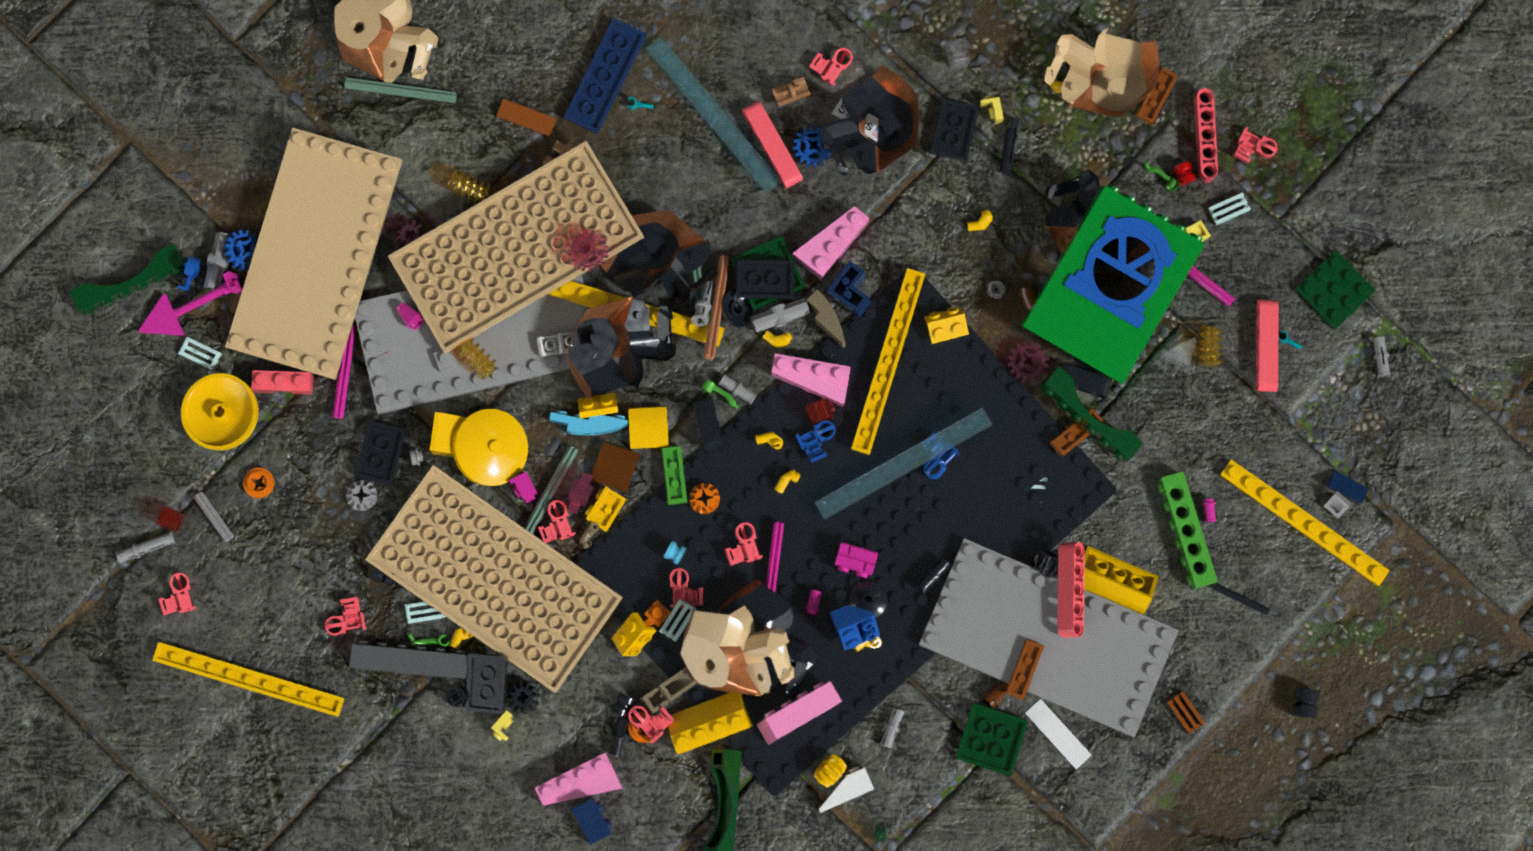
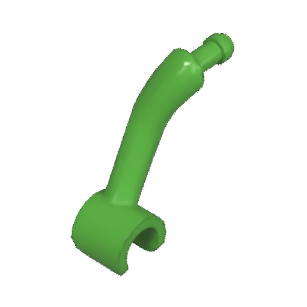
M1147 161L1144 162L1147 172L1156 173L1167 181L1165 187L1173 193L1178 188L1174 178H1170L1160 168L1149 165Z
M706 380L701 388L707 393L711 394L714 390L722 395L731 407L739 408V405L736 404V401L728 392L719 388L710 380Z
M411 633L408 635L412 646L440 644L443 647H447L450 644V641L446 644L441 642L447 635L415 641Z

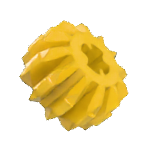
M831 754L818 765L814 777L821 785L826 788L830 787L845 772L846 764L840 757Z

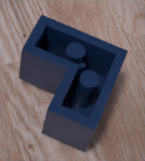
M849 261L827 290L829 298L859 318L871 304L869 297L858 290L867 278L865 271Z
M592 798L572 809L590 845L612 834L610 831L613 829L612 824L608 818L604 819L601 813L604 809L599 800L595 801Z

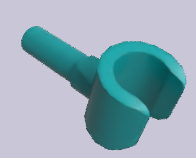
M634 97L628 98L629 101H635L634 105H627L630 110H636L638 107L649 109L654 107V104L638 102Z
M1280 331V334L1286 336L1284 340L1278 338L1280 344L1287 343L1299 350L1302 349V345L1288 338L1289 335L1286 331Z

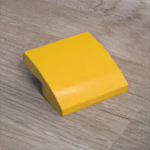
M667 406L628 408L630 449L669 447Z

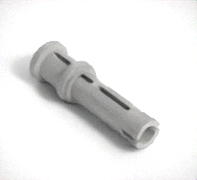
M716 277L711 282L707 281L703 285L700 299L695 303V314L692 316L691 322L696 326L704 327L708 324L707 317L712 309L710 302Z

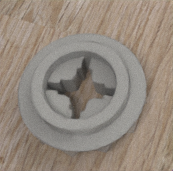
M360 480L353 482L348 487L346 493L347 502L355 510L366 511L375 504L377 491L368 481ZM361 488L363 493L370 495L363 497L362 504L359 497L354 496L360 493Z

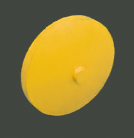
M224 373L207 375L195 382L187 391L181 407V420L188 436L198 445L215 451L229 450L242 444L255 429L259 414L258 402L253 390L243 380Z
M484 409L470 414L458 426L453 438V456L459 470L469 480L483 486H497L509 482V480L515 478L521 472L528 456V441L523 427L513 416L498 409Z

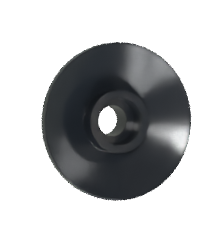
M731 290L724 295L722 311L725 319L734 327L741 328L746 326L752 317V307L748 299H736V290Z
M863 581L855 585L851 590L849 605L874 613L875 618H877L884 612L887 606V595L883 587L878 583ZM866 596H870L872 598L871 603L865 602Z

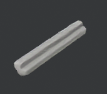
M203 492L196 494L194 499L225 542L232 540L234 535Z

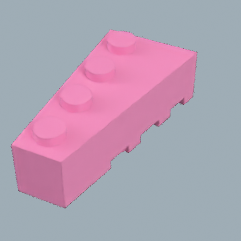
M854 206L793 252L792 258L822 281L868 224L869 217Z
M775 354L771 376L844 407L851 367Z
M822 681L813 687L814 691L811 693L805 691L797 696V701L792 703L789 700L782 704V709L778 712L774 709L765 714L766 718L757 724V727L767 744L770 745L780 737L787 735L797 727L804 725L841 703L842 700L831 681L826 684Z
M604 753L535 787L543 806L619 790L623 789L607 754Z

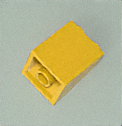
M435 412L430 451L433 455L454 457L453 438L458 426L466 417Z

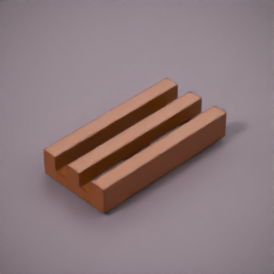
M1183 691L1166 702L1188 734H1191L1205 724ZM1180 697L1183 699V701L1188 706V708L1190 709V711L1199 723H1195V721L1188 713L1182 702L1179 700ZM1173 702H1176L1184 715L1187 717V719L1193 726L1192 728H1190L1188 724L1185 722L1181 714L1174 706Z

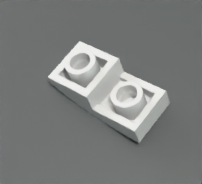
M574 331L538 337L536 340L540 357L567 353Z

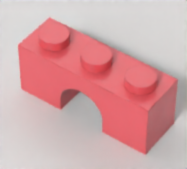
M252 370L251 389L255 393L282 391L293 394L312 395L313 375L310 372Z

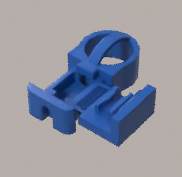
M190 256L188 261L184 262V274L188 275V278H184L186 283L183 282L185 287L178 285V289L189 292L193 278L198 279L203 263L200 262V259Z
M830 421L820 422L813 426L814 430L801 436L798 433L796 434L800 448L806 451L811 463L827 457V453L825 451L822 452L820 446H822V442L832 439L835 435V426ZM823 424H829V425H830V426H828V427H826V428H824V429L818 431V428H820V426H822ZM833 429L830 437L821 436L822 433Z
M935 432L922 443L923 448L933 452L932 457L924 463L925 475L930 479H938L947 469L946 465L955 455L958 457L960 455L959 451L949 442H946L945 446V443L937 437ZM936 465H940V471L937 474H929Z

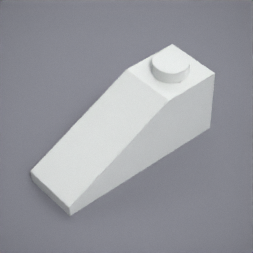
M857 766L849 770L850 774L841 781L818 809L819 812H824L874 790L866 769H860Z

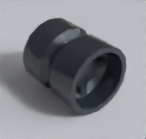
M1295 688L1294 700H1296V703L1293 704L1292 716L1317 718L1318 707L1316 703L1319 702L1320 691Z

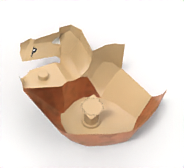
M341 0L334 9L335 33L342 60L386 83H392L402 73L408 48L412 45L417 47L411 71L412 77L423 80L427 73L426 66L431 50L437 47L438 37L428 28L408 26L412 18L410 0Z
M1108 27L1098 36L1093 48L1073 34L1061 35L1055 48L1056 56L1051 67H1047L1044 79L1050 85L1054 82L1062 63L1067 62L1070 65L1069 72L1061 87L1062 99L1069 103L1071 107L1117 118L1142 101L1156 87L1159 75V56L1156 40L1141 43L1106 34L1109 29Z
M745 606L730 615L695 611L693 607L684 634L681 656L688 670L699 684L709 689L755 696L770 693L771 679L767 664L763 659L767 656L771 658L781 684L788 683L794 678V667L791 666L786 647L789 640L785 631L775 627L755 632L753 618Z

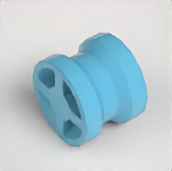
M672 541L664 558L671 559L675 564H678L686 547H680L676 542Z

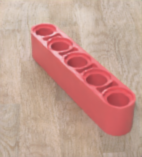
M1203 88L1199 90L1194 98L1197 164L1199 179L1202 182L1209 183L1218 174L1215 107L1213 92L1210 89ZM1200 95H1205L1208 98V102H1202ZM1203 113L1207 114L1209 120L1204 121L1200 115ZM1202 132L1209 133L1210 139L1203 138ZM1204 150L1211 153L1210 158H1206L1203 155ZM1204 169H1210L1212 176L1205 175Z
M758 100L743 108L742 112L784 187L787 189L802 181L803 178L760 101Z
M1258 299L1257 391L1277 392L1278 300Z
M1081 542L1061 543L1058 550V633L1062 638L1081 637L1084 631L1085 551Z

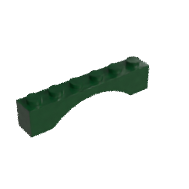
M174 243L158 250L149 265L141 273L128 281L108 286L85 283L69 292L78 312L82 315H89L94 313L95 309L100 306L107 307L118 298L124 299L129 297L133 291L145 290L153 282L160 283L171 274L178 275L182 273L185 268L183 266L185 261L178 246Z
M1060 366L1053 368L1039 385L1043 389V393L1055 399L1058 407L1062 410H1067L1071 414L1070 417L1075 422L1081 423L1088 434L1098 438L1101 446L1109 448L1117 460L1123 462L1130 460L1143 444L1130 430L1112 428L1094 418L1080 401L1075 389L1074 379Z
M712 749L710 769L717 786L718 810L713 831L704 845L703 851H734L742 751L728 749Z

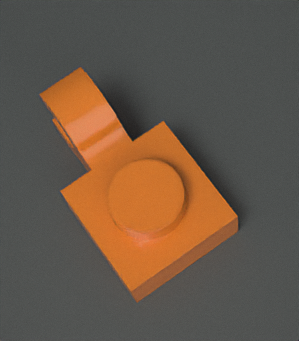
M656 600L644 613V616L648 618L644 623L647 627H652L655 624L659 628L671 612Z

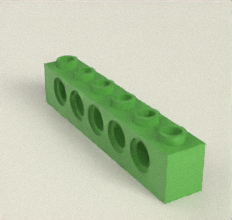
M1184 472L1160 478L1159 483H1157L1158 490L1165 499L1163 506L1165 512H1169L1171 518L1169 525L1171 530L1175 531L1177 537L1174 539L1175 545L1182 553L1180 560L1183 568L1186 567L1188 575H1186L1188 585L1192 586L1194 590L1217 583L1218 580ZM1171 490H1177L1179 492L1178 499H1173L1171 497ZM1177 508H1182L1185 511L1183 518L1177 516ZM1183 526L1190 528V536H1185L1182 533ZM1188 545L1196 547V554L1188 552ZM1195 563L1201 564V573L1194 571L1193 565Z

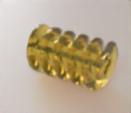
M456 168L449 179L447 189L450 191L454 189L455 194L461 192V197L463 198L468 195L467 199L469 201L474 199L475 204L485 200L491 185L489 184L484 188V181L477 184V177L471 181V174L463 177L464 171L462 170L457 174Z
M1200 327V330L1204 332L1199 333V337L1204 339L1200 340L1199 344L1204 347L1199 348V352L1203 353V355L1199 356V359L1204 362L1199 363V366L1216 367L1218 364L1223 363L1222 360L1218 359L1219 356L1223 355V353L1218 351V349L1223 348V345L1218 344L1219 341L1223 340L1218 334L1224 333V331L1218 329V327Z
M471 338L458 351L460 352L459 358L466 357L465 364L472 362L470 369L477 368L475 374L483 373L481 379L485 380L498 367L494 366L496 359L489 361L491 355L487 354L484 356V348L478 351L477 349L480 344L472 345L474 338Z

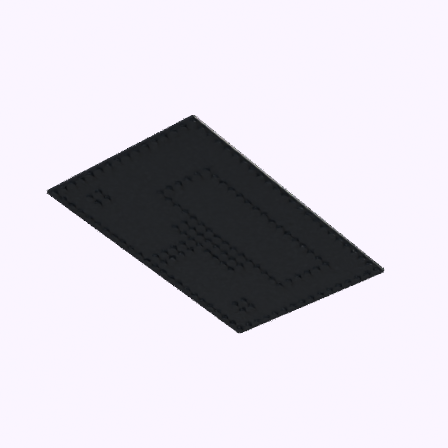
M916 266L909 267V269L920 272ZM906 271L871 301V304L860 318L855 315L841 327L846 344L844 348L833 338L829 337L805 358L851 367L844 407L780 380L721 432L724 448L705 452L703 448L683 465L688 503L668 505L666 483L664 482L573 561L574 564L623 597L612 613L622 625L632 612L638 613L643 622H645L648 618L644 616V613L656 600L670 612L673 610L670 605H673V588H670V574L678 568L684 569L689 575L688 589L691 588V590L698 591V588H703V606H693L696 608V611L718 614L719 608L730 596L754 580H758L766 586L774 522L784 523L775 593L796 610V625L788 638L813 646L819 656L816 664L808 669L801 683L802 689L796 696L786 694L788 683L781 684L780 680L777 686L771 689L770 693L764 694V696L741 694L753 726L722 738L732 750L742 751L741 761L772 796H777L936 654V652L919 646V643L964 538L1033 567L1034 558L1038 551L1041 549L1051 551L1117 491L1116 487L1078 445L1065 456L1060 457L1049 443L1064 430L968 324V335L934 344L931 343L924 317L932 312L947 311L952 306L926 277H924L870 455L851 450ZM830 421L835 426V435L832 439L822 442V446H820L822 452L825 451L827 453V457L811 463L806 451L800 448L796 434L798 433L801 436L814 430L813 426L820 422ZM823 424L822 426H820V428H818V431H820V430H822V429H824V428H826V427H828V426H830V425H829V424ZM833 429L822 433L821 436L830 437ZM774 432L783 440V446L781 449H774L767 442L757 445L755 435ZM933 432L945 443V446L946 442H949L960 454L959 457L955 455L946 465L947 469L938 479L928 478L923 469L924 463L932 457L933 452L923 448L922 443ZM936 465L929 474H937L940 471V465ZM796 470L797 473H800L799 480L796 483L790 480L783 493H779L774 489L780 477L786 472ZM1043 478H1048L1047 482L1040 480H1042ZM701 483L711 484L717 488L720 495L718 507L708 514L696 512L689 502L690 492ZM1034 485H1045L1046 489H1034L1032 487ZM702 491V497L696 500L703 501L705 506H707V500L713 498V496H706V493ZM741 523H750L755 529L757 538L754 541L759 556L763 555V557L749 563L743 561L730 566L724 549L731 547L732 550L737 548V545H743L739 544L735 536V528ZM744 525L746 535L749 539L752 534V531L749 526ZM739 528V531H738L739 536H740L742 539H744V538H743V535H742V532H741V529ZM672 541L676 542L680 547H686L678 564H675L671 559L664 558ZM841 542L878 553L872 576H867L866 579L856 576V572L851 570L848 573L837 570L838 567L834 565ZM941 558H944L951 566L940 576L938 583L935 582L926 594H923L917 589L916 585L927 575L926 572L929 569L931 570ZM681 571V585L686 582V575ZM677 572L674 573L673 578H672L674 584H676V585H677ZM863 581L876 582L883 587L887 595V606L884 612L875 618L880 632L878 637L881 639L882 644L879 648L863 647L858 652L854 648L844 650L836 633L830 612L849 605V594L858 583ZM810 590L822 592L818 605L819 612L816 615L807 614L804 606H807ZM866 596L865 602L871 603L872 598L870 596ZM681 608L677 610L672 620L666 627V630L669 631L674 621L680 614L682 610ZM690 609L686 610L685 614L679 621L678 625L676 626L672 634H676L677 630L679 629L684 619L690 612ZM664 622L659 628L653 624L652 627L655 628L656 632L651 640L644 645L643 649L666 676L671 678L687 667L681 656L687 625L675 642L672 638H668L664 633L659 632ZM790 662L791 666L794 667L795 670L796 663ZM823 681L826 684L831 681L842 702L768 745L757 727V724L766 718L764 715L774 709L778 712L782 709L781 705L789 700L792 703L797 701V696L805 691L811 693L814 691L813 687ZM697 683L684 692L683 695L693 706H696L730 692L709 689Z

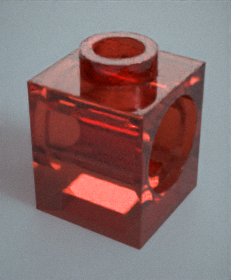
M828 398L805 406L811 426L833 419V413L836 412L833 402H829Z
M163 506L156 525L178 533L185 515Z

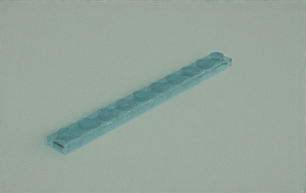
M660 37L647 47L648 53L764 192L767 193L780 182L779 177L663 38Z
M981 408L821 498L815 504L825 520L992 426V423L985 410Z

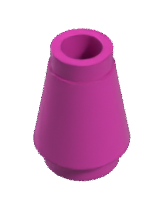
M405 302L397 307L396 311L409 329L416 330L423 324L422 314Z

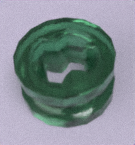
M875 825V843H878L880 840L885 843V825H882V827Z

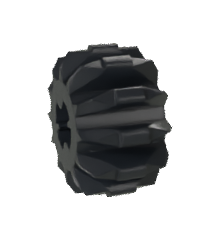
M1041 549L1035 555L1034 568L1039 573L1050 578H1058V554L1050 550Z
M520 681L519 689L515 684L512 685L513 689L516 690L515 693L508 691V694L512 695L513 698H508L507 702H514L510 706L511 709L518 706L517 714L523 708V712L526 715L528 714L527 707L531 711H535L532 703L539 705V702L534 700V698H539L540 694H533L537 690L536 686L529 690L530 682L524 688L523 682ZM521 693L529 696V699H526V703L518 700V697L522 696Z

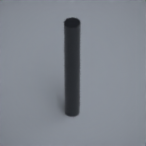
M1218 583L1215 586V591L1265 615L1270 610V608Z

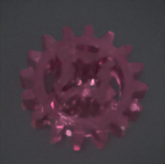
M584 229V234L582 235L580 232H577L578 237H571L573 243L567 244L571 249L567 251V254L571 256L569 258L570 262L575 261L574 267L581 266L582 271L588 267L589 271L592 272V267L594 266L596 269H599V263L605 264L603 257L608 258V254L605 252L609 250V247L605 245L607 243L606 239H601V233L595 235L594 230L588 233ZM595 241L599 243L601 249L595 247ZM588 247H590L592 251H588L586 254L584 250H588ZM575 252L581 254V260L576 257Z
M1024 341L1022 347L1016 344L1017 350L1011 349L1010 352L1013 356L1007 357L1011 361L1007 364V367H1012L1010 374H1017L1016 380L1021 377L1023 383L1026 379H1029V382L1032 383L1034 377L1036 380H1039V374L1044 375L1046 373L1043 368H1048L1049 365L1045 362L1049 360V357L1043 356L1046 350L1040 351V344L1034 347L1033 341L1030 345H1027V342ZM1026 350H1031V351H1034L1035 353H1034V354L1028 353ZM1018 354L1020 362L1016 365L1015 359ZM1026 359H1027V360H1030V359L1032 360V362H1031L1030 365H1029V364H1026V365H1025V364H1024V361H1025ZM1040 359V368L1037 369L1036 362ZM1021 371H1028L1029 374H1024Z
M584 472L580 480H575L567 499L571 502L568 511L577 514L581 506L586 507L594 486L590 485L593 478L592 475Z

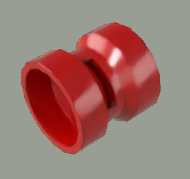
M1184 162L1172 168L1173 173L1177 175L1176 181L1178 186H1184L1196 180L1195 175L1190 171L1192 168L1190 162Z

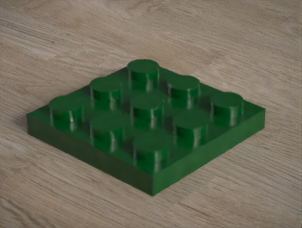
M782 236L730 258L736 274L737 260L794 261ZM794 263V293L806 287ZM748 299L753 311L779 300Z
M1334 251L1295 289L1333 330H1336L1376 291L1337 251Z
M972 703L955 759L1011 777L1028 720Z

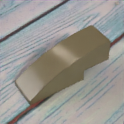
M817 289L807 299L808 306L818 314L815 317L816 324L844 348L846 344L839 319L830 303Z
M686 667L643 696L640 701L651 716L698 682Z

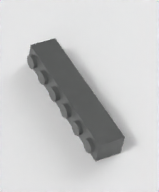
M357 641V644H352L349 667L352 669L467 680L468 655H465V651L454 650V654L446 653L445 649H435L434 652H430L425 647H415V650H409L408 646L396 645V648H388V644L385 643L369 646V642Z

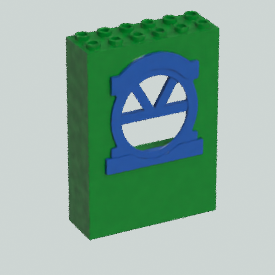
M1109 184L1100 187L1020 325L1123 384L1205 246V243L1201 242L1202 237L1195 233H1186L1185 227L1178 223H1173L1172 225L1168 222L1169 218L1160 213H1157V215L1153 214L1152 208L1145 204H1136L1135 198L1128 194L1122 196L1118 193V188ZM1126 237L1138 238L1150 248V251L1126 265ZM1116 238L1118 239V260L1101 250L1108 242ZM1096 257L1146 285L1147 288L1140 295L1129 300L1118 301L1108 298L1098 289L1094 280L1093 268ZM1154 259L1155 269L1152 279L1134 270Z

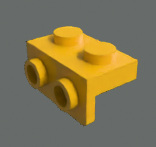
M951 307L944 312H932L924 317L932 344L969 334L965 313L961 307Z
M615 393L597 395L590 399L587 397L577 399L580 418L618 412Z
M606 486L604 490L601 488L595 497L597 499L595 505H590L585 515H587L586 520L588 522H596L599 528L607 533L624 505L626 498Z
M632 612L611 639L622 656H636L641 652L644 645L651 640L656 630L654 627H647L640 615Z

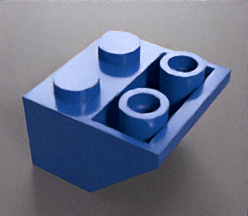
M847 605L830 612L836 633L844 650L855 648L861 643L874 640L880 636L875 615L871 611Z

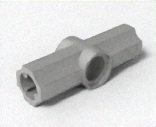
M216 233L212 252L209 253L207 259L208 270L203 286L205 289L212 291L223 283L224 277L222 274L227 272L230 264L226 262L229 257L223 255L227 252L223 246L228 244L225 240L230 237V234Z
M805 298L786 305L774 306L769 311L752 316L751 321L755 332L758 333L772 327L785 326L791 323L792 320L809 315L810 311Z

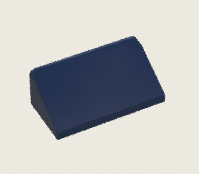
M1334 470L1325 486L1334 492L1338 491L1346 499L1357 505L1362 504L1368 488L1336 470Z

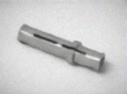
M169 531L142 543L131 544V547L115 553L121 564L127 560L138 559L141 555L175 543L172 532Z

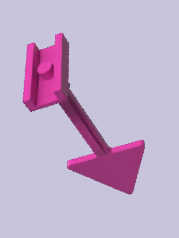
M228 271L222 274L226 282L221 284L220 287L173 310L168 296L163 294L139 329V332L183 336L184 332L178 317L223 294L227 295L232 292L241 296L243 288L240 287L239 281L242 280V277Z

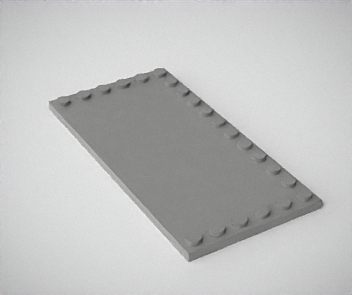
M582 274L571 280L584 285ZM408 290L360 301L355 319L378 415L570 370L566 358L567 353L540 357L536 339L538 337L575 331L579 320L586 310L590 308L545 295L454 348L453 352L458 366L440 372L434 353L441 351L442 348L425 319L418 329L412 330L407 327L396 311L397 307L405 302L421 314Z
M964 538L919 646L1009 684L1025 640L1028 639L1044 645L1027 692L1134 738L1179 630L1084 590L1083 634L1081 637L1062 638L1058 633V578H1050L1039 573L1033 567Z

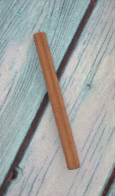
M721 255L718 261V275L715 280L712 309L705 343L704 358L713 360L715 357L722 314V300L725 294L730 258L725 255Z

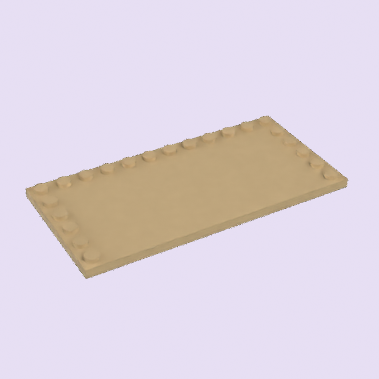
M292 128L228 335L226 348L336 380L403 161L402 159Z
M585 141L388 255L437 342L446 354L643 239L644 236L589 144Z
M434 465L365 559L500 655L508 656V660L554 693L559 690L623 599L619 594Z

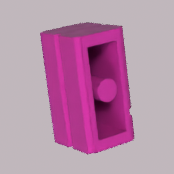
M841 542L834 566L838 567V571L848 573L851 570L856 572V576L867 579V576H872L878 553Z

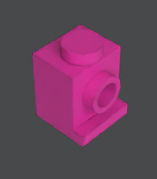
M527 472L509 480L512 486L516 485L513 489L518 499L522 497L525 504L535 499V495L538 493Z

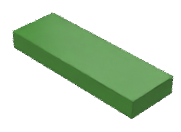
M681 445L662 448L668 505L688 503Z

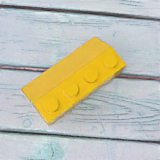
M1087 546L1084 553V590L1144 615L1152 600L1158 576Z
M730 692L672 714L671 716L674 721L668 727L678 755L745 730L753 725L741 694Z

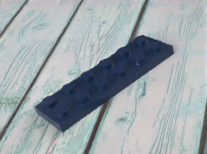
M615 18L612 19L564 116L565 120L597 135L599 134L640 52L647 33Z

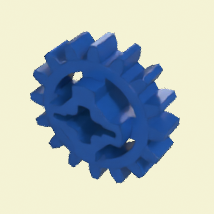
M810 126V131L803 128V134L797 133L798 139L793 141L797 145L793 147V151H797L795 158H801L800 164L805 161L806 167L813 164V167L816 168L817 163L823 166V160L829 161L828 155H832L830 150L826 148L824 151L821 147L820 127L814 130ZM801 143L805 147L804 153L801 151ZM810 145H817L816 149L813 148L812 150H810Z
M238 230L236 233L230 234V237L225 240L228 244H225L223 248L227 252L223 255L229 257L226 262H232L233 269L239 266V271L244 270V268L246 271L249 270L251 262H243V260L252 261L258 241L255 238V232L250 235L249 230L244 231V233L242 230Z

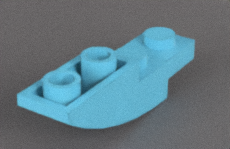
M556 410V413L551 412L549 419L552 423L568 426L567 434L602 435L628 427V420H625V417L621 415L610 417L605 414L589 417V420H587L586 418H580L579 414H575L572 417L568 416L567 412Z

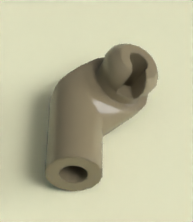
M592 522L579 539V544L582 545L583 549H587L592 545L589 539L599 530V525L596 522Z

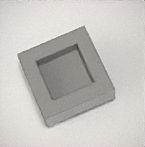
M443 350L434 353L440 372L458 366L453 350L446 354Z
M1337 491L1325 503L1324 507L1335 517L1339 518L1352 503Z

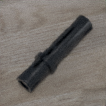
M1010 116L1007 118L1006 132L1003 134L1004 146L999 170L1001 174H1011L1015 143L1018 140L1017 130L1020 119Z

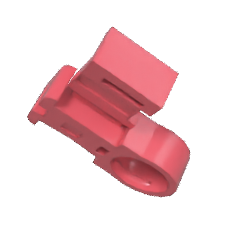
M847 48L838 49L831 60L832 63L829 62V59L827 61L823 59V55L818 53L808 68L819 73L822 80L831 86H835L834 81L842 69L845 71L853 60V55ZM840 51H845L837 62V54ZM847 54H849V62L845 65H842L841 63L843 62Z
M1246 127L1238 140L1239 146L1233 157L1246 164H1249L1251 161L1249 157L1254 152L1262 158L1273 157L1277 152L1276 142L1265 136L1261 139L1248 132V127ZM1261 146L1270 149L1271 151H1273V153L1268 155L1264 154L1261 150Z
M560 500L551 502L547 508V513L552 521L549 523L550 526L537 528L544 543L556 539L564 540L575 535V532L572 533L566 518L569 514L565 503ZM556 503H560L564 507V514L562 516L558 511ZM551 505L553 506L554 512L557 517H554L551 514Z
M747 522L739 524L735 528V536L739 544L743 545H737V548L732 550L731 547L724 549L730 566L743 561L749 563L763 557V555L759 556L754 541L757 537L753 525ZM744 525L749 526L752 531V534L749 539L746 535ZM739 528L741 529V532H742V535H743V538H744V539H742V538L739 536V533H738Z
M681 568L673 570L670 574V588H673V605H670V607L674 608L679 599L692 606L694 604L695 606H703V588H698V591L691 590V588L688 589L689 575L687 571ZM681 571L686 575V582L681 585ZM675 572H677V585L674 584L672 579Z
M183 573L174 574L170 578V586L173 594L177 595H170L171 598L165 600L164 597L159 598L163 616L177 612V609H181L179 612L184 613L196 608V606H192L188 590H191L188 577ZM180 575H182L187 582L186 587L184 589ZM175 576L180 590H177L172 584Z
M358 597L340 600L341 606H344L345 609L343 615L329 617L325 622L326 631L333 636L345 634L346 630L366 629L365 616L360 612ZM334 619L341 621V623L329 624ZM342 626L338 633L329 631V628Z
M635 706L629 711V720L638 729L642 728L651 739L650 743L657 741L664 734L660 730H664L674 721L664 707L659 710L660 713L656 717L653 715L651 719L645 708ZM639 708L644 711L645 720L635 709ZM633 712L642 723L634 722L631 713Z

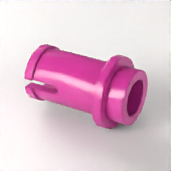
M1214 498L1202 499L1201 505H1203L1204 522H1216L1214 507L1216 502H1214Z
M810 590L807 606H804L805 613L816 615L819 612L818 605L822 592Z

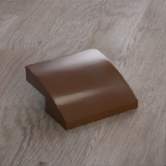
M604 441L590 480L627 492L640 453Z

